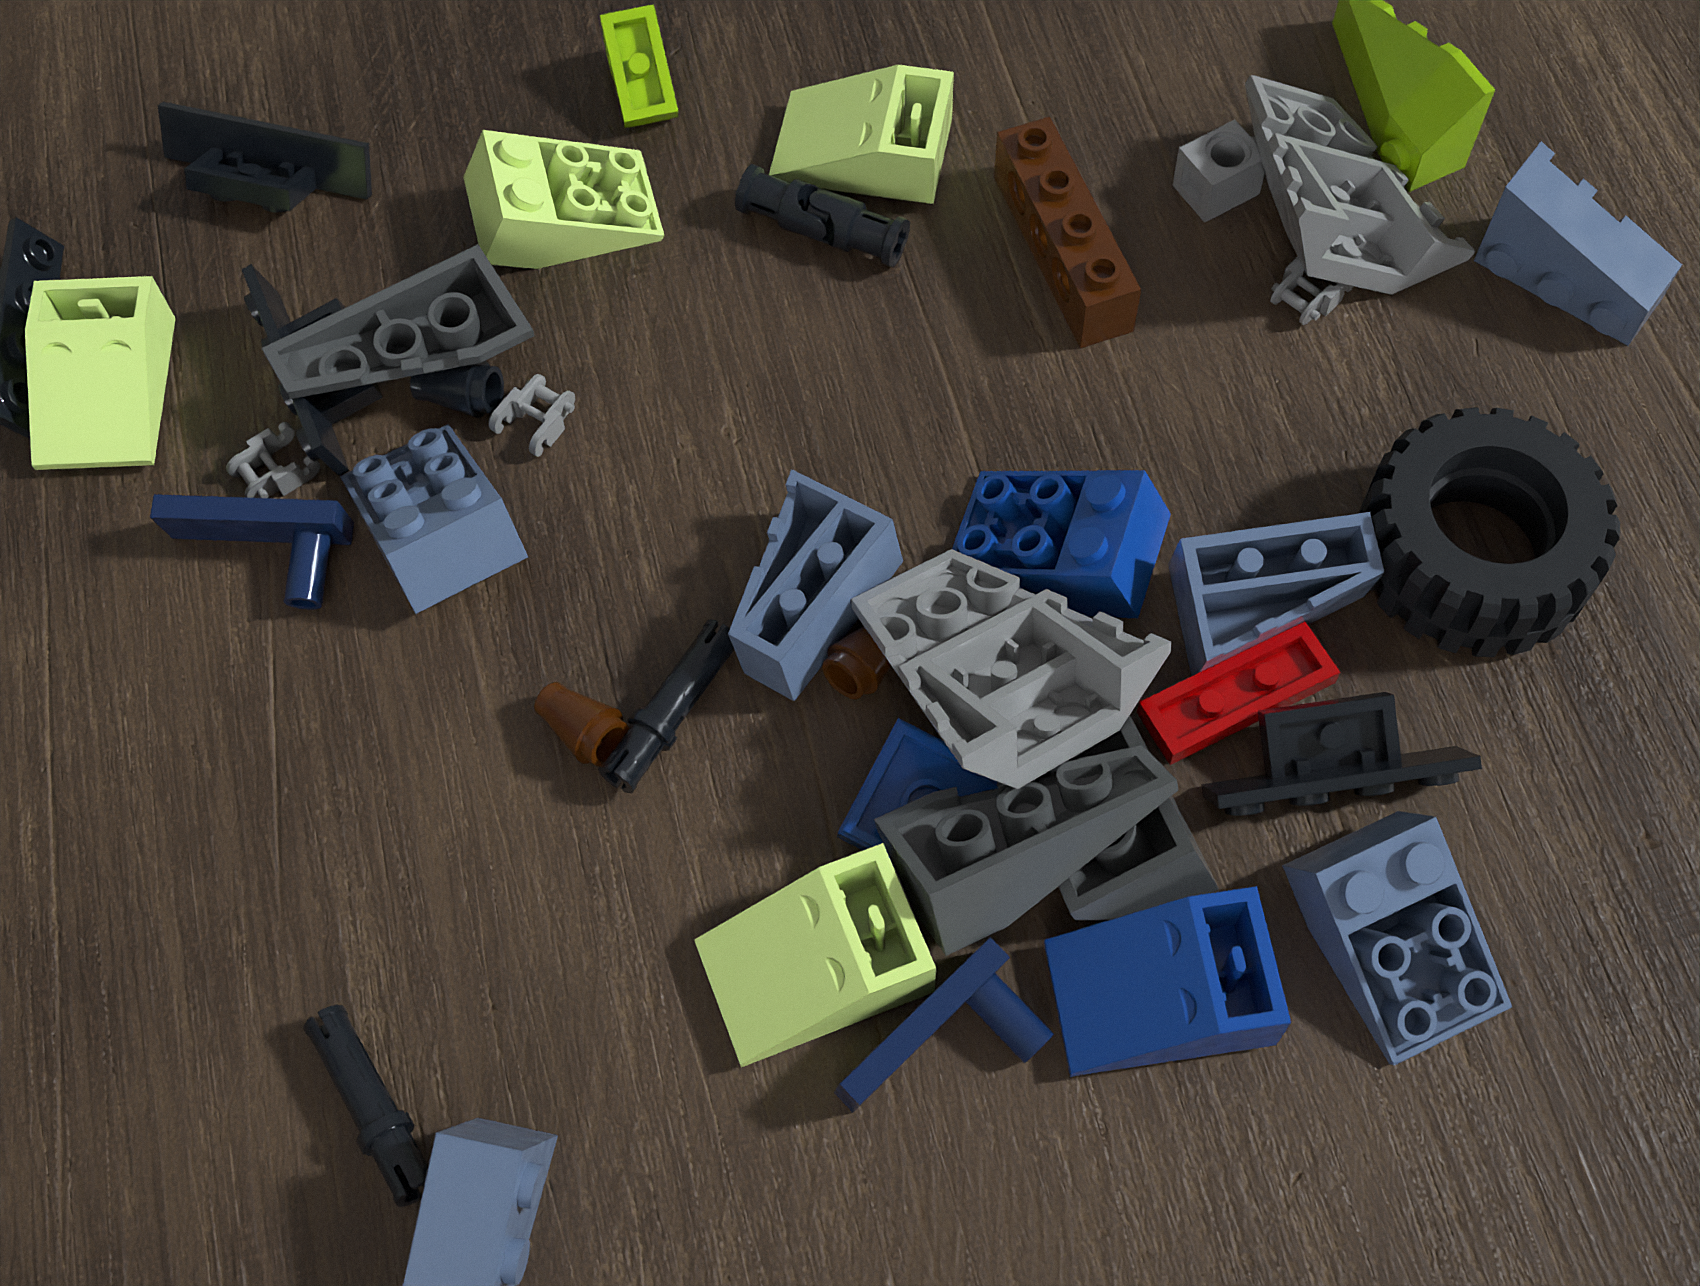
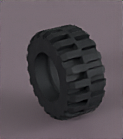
M1478 407L1455 409L1451 419H1448L1445 413L1437 414L1422 420L1418 429L1406 430L1395 440L1391 451L1384 454L1359 513L1370 512L1384 568L1383 575L1370 589V591L1378 589L1381 593L1377 600L1378 606L1390 618L1396 614L1406 621L1403 629L1418 639L1422 637L1423 633L1439 640L1437 648L1457 653L1459 647L1462 646L1472 648V655L1475 657H1495L1499 649L1505 647L1507 654L1516 655L1530 651L1536 642L1548 643L1560 635L1569 622H1574L1609 571L1616 556L1613 548L1620 539V521L1617 515L1612 514L1618 505L1609 484L1601 485L1599 482L1604 474L1591 455L1584 459L1577 452L1580 445L1564 432L1560 437L1546 429L1548 422L1534 416H1530L1528 421L1513 417L1514 410L1492 408L1490 414H1480ZM1468 501L1497 509L1515 521L1525 532L1533 547L1535 559L1522 563L1501 564L1476 558L1458 548L1444 535L1434 519L1431 508L1449 502Z

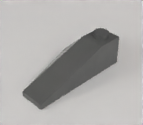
M477 244L263 347L262 350L290 399L481 363L535 335L529 322Z
M1129 715L1120 731L1068 761L1143 745L1147 750L1148 748L1131 715ZM1061 765L1050 770L1049 776L1057 775V770ZM1173 796L1169 797L1059 885L1067 908L1075 920H1112L1181 898L1208 894L1219 889Z
M1143 745L1064 762L1058 768L1057 775L1033 780L1019 789L997 781L998 788L961 797L958 795L957 787L935 791L875 818L874 822L917 916L945 956L1008 927L1178 791L1177 779Z

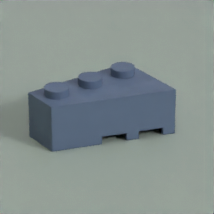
M1541 141L1505 186L1474 261L1488 268L1495 275L1506 278L1535 294L1549 305L1556 306L1593 326L1598 332L1609 335L1629 346L1663 299L1682 264L1627 216L1617 221L1592 199L1598 190L1584 178L1576 185L1550 162L1555 153Z
M791 469L785 484L788 493L778 518H772L767 531L769 542L759 567L754 566L728 635L744 674L795 701L822 667L823 662L828 658V648L843 639L859 619L852 609L851 599L888 581L903 563L893 519Z
M1370 512L1181 538L1168 563L1191 676L1304 621L1309 625L1363 598L1384 573Z
M475 1118L436 1132L403 1286L519 1285L527 1266L530 1251L529 1238L558 1135L482 1118Z

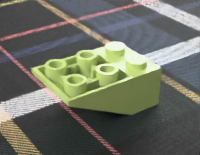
M894 65L791 91L769 175L790 183L794 179H799L816 185L821 189L934 204L952 121L954 72Z
M482 130L464 174V182L478 244L491 265L539 269L662 241L664 232L641 150Z
M152 276L34 281L25 326L31 462L35 470L154 465L176 318Z
M883 843L818 867L694 939L741 1068L935 992V964Z

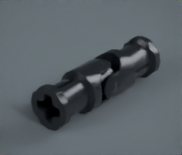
M750 164L746 168L736 191L735 209L747 215L755 212L777 220L778 225L782 229L813 238L845 252H849L854 248L879 257L882 264L892 268L901 258L908 240L910 221L898 216L893 220L866 210L865 203L826 191L799 179H794L790 183L765 174L764 168L754 164Z

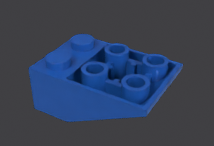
M1145 470L980 471L952 549L1019 577L1020 588L1035 595L1048 589L1067 597V608L1085 616H1095L1102 612L1112 617L1138 618L1171 513Z
M1257 886L1188 896L1044 940L1070 1077L1275 1046L1291 1024Z

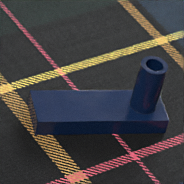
M154 494L150 518L172 539L292 543L284 603L294 608L308 610L322 607L330 544L351 545L354 521L338 501Z
M990 937L838 1085L834 1093L853 1113L965 1002L1024 1064L1045 1045L1054 1033L996 974L1010 957Z

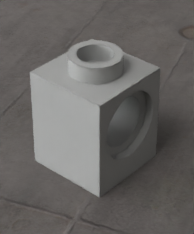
M1233 120L1179 148L1172 186L1204 223L1260 194L1265 171L1255 137H1250L1240 124Z

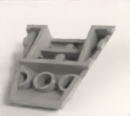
M1250 75L1245 83L1254 135L1266 179L1285 231L1307 276L1392 295L1468 261L1476 252L1464 238L1456 237L1453 240L1446 237L1438 228L1445 219L1430 202H1424L1419 207L1403 188L1409 179L1396 165L1375 160L1371 156L1378 146L1333 98Z
M953 549L851 599L853 611L961 767L1016 789L1021 788L1120 731L1171 652V641L1152 633L1144 640H1141L1123 632V621L1099 612L1092 619L1067 608V597L1048 589L1035 595L1020 588L1019 577Z

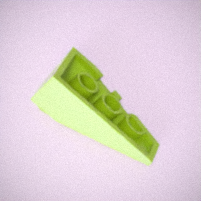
M1339 0L1332 24L1373 142L1378 146L1376 151L1381 157L1382 162L1396 165L1409 179L1404 186L1409 192L1464 168L1495 89L1460 49L1450 43L1442 46L1434 44L1427 39L1426 27L1416 21L1405 25L1396 19L1392 5L1384 0Z

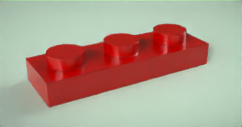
M1304 621L1140 701L1136 713L1169 765L1258 722V710L1290 706L1335 684L1340 671Z

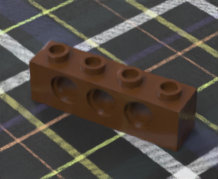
M1045 117L997 132L994 178L1080 349L1134 332L1141 288L1051 117Z

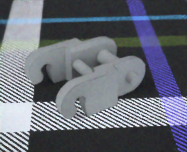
M1297 257L1286 267L1280 285L1278 283L1273 285L1271 290L1274 293L1270 302L1276 305L1282 300L1302 313L1299 322L1302 325H1306L1311 319L1316 321L1320 313L1326 317L1341 302L1344 292H1350L1353 286L1337 283L1335 286L1328 285L1323 291L1302 277L1305 269L1299 257ZM1299 285L1314 295L1315 298L1308 303L1292 292V290Z
M537 374L528 380L522 390L514 387L494 410L489 421L490 430L497 434H500L504 428L502 420L511 424L516 417L522 418L526 413L543 422L534 433L529 444V451L537 457L543 453L542 443L551 447L565 430L563 420L575 409V394L567 390L559 395L545 387L546 379L541 374ZM538 398L552 405L546 413L532 406Z
M282 422L278 426V429L281 431V434L278 436L267 428L247 440L249 448L235 455L227 463L226 469L229 475L232 477H242L247 483L248 487L245 490L246 498H268L278 491L285 496L313 479L319 472L320 464L318 461H312L309 457L304 459L306 468L303 470L294 462L286 467L277 466L272 459L271 454L288 445L294 438V429L288 422ZM265 463L270 472L258 478L253 470Z

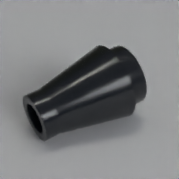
M485 360L477 364L411 376L410 389L412 396L416 400L429 401L475 418H481L486 413L492 414L502 402L504 379L501 370L497 366H490Z

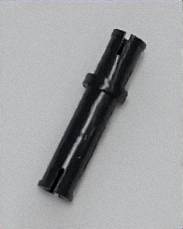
M707 620L701 632L645 708H637L629 717L628 723L630 728L605 762L601 763L598 768L601 776L612 786L618 788L621 781H623L622 791L630 794L633 793L637 788L638 782L659 753L670 750L677 741L675 731L724 663L735 651L728 635L730 630L728 626L722 624L716 633L715 630L719 626L718 621Z
M333 1005L318 1011L317 1013L324 1025L320 1026L316 1018L311 1016L304 1024L303 1029L315 1046L360 1132L356 1142L364 1155L373 1156L398 1207H405L420 1201L423 1195L418 1188L421 1186L425 1187L429 1166L411 1134L415 1127L414 1122L408 1112L398 1110L350 1022L345 1007L343 1005Z

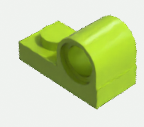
M654 4L600 15L606 54L611 75L615 82L625 128L678 118L677 103Z

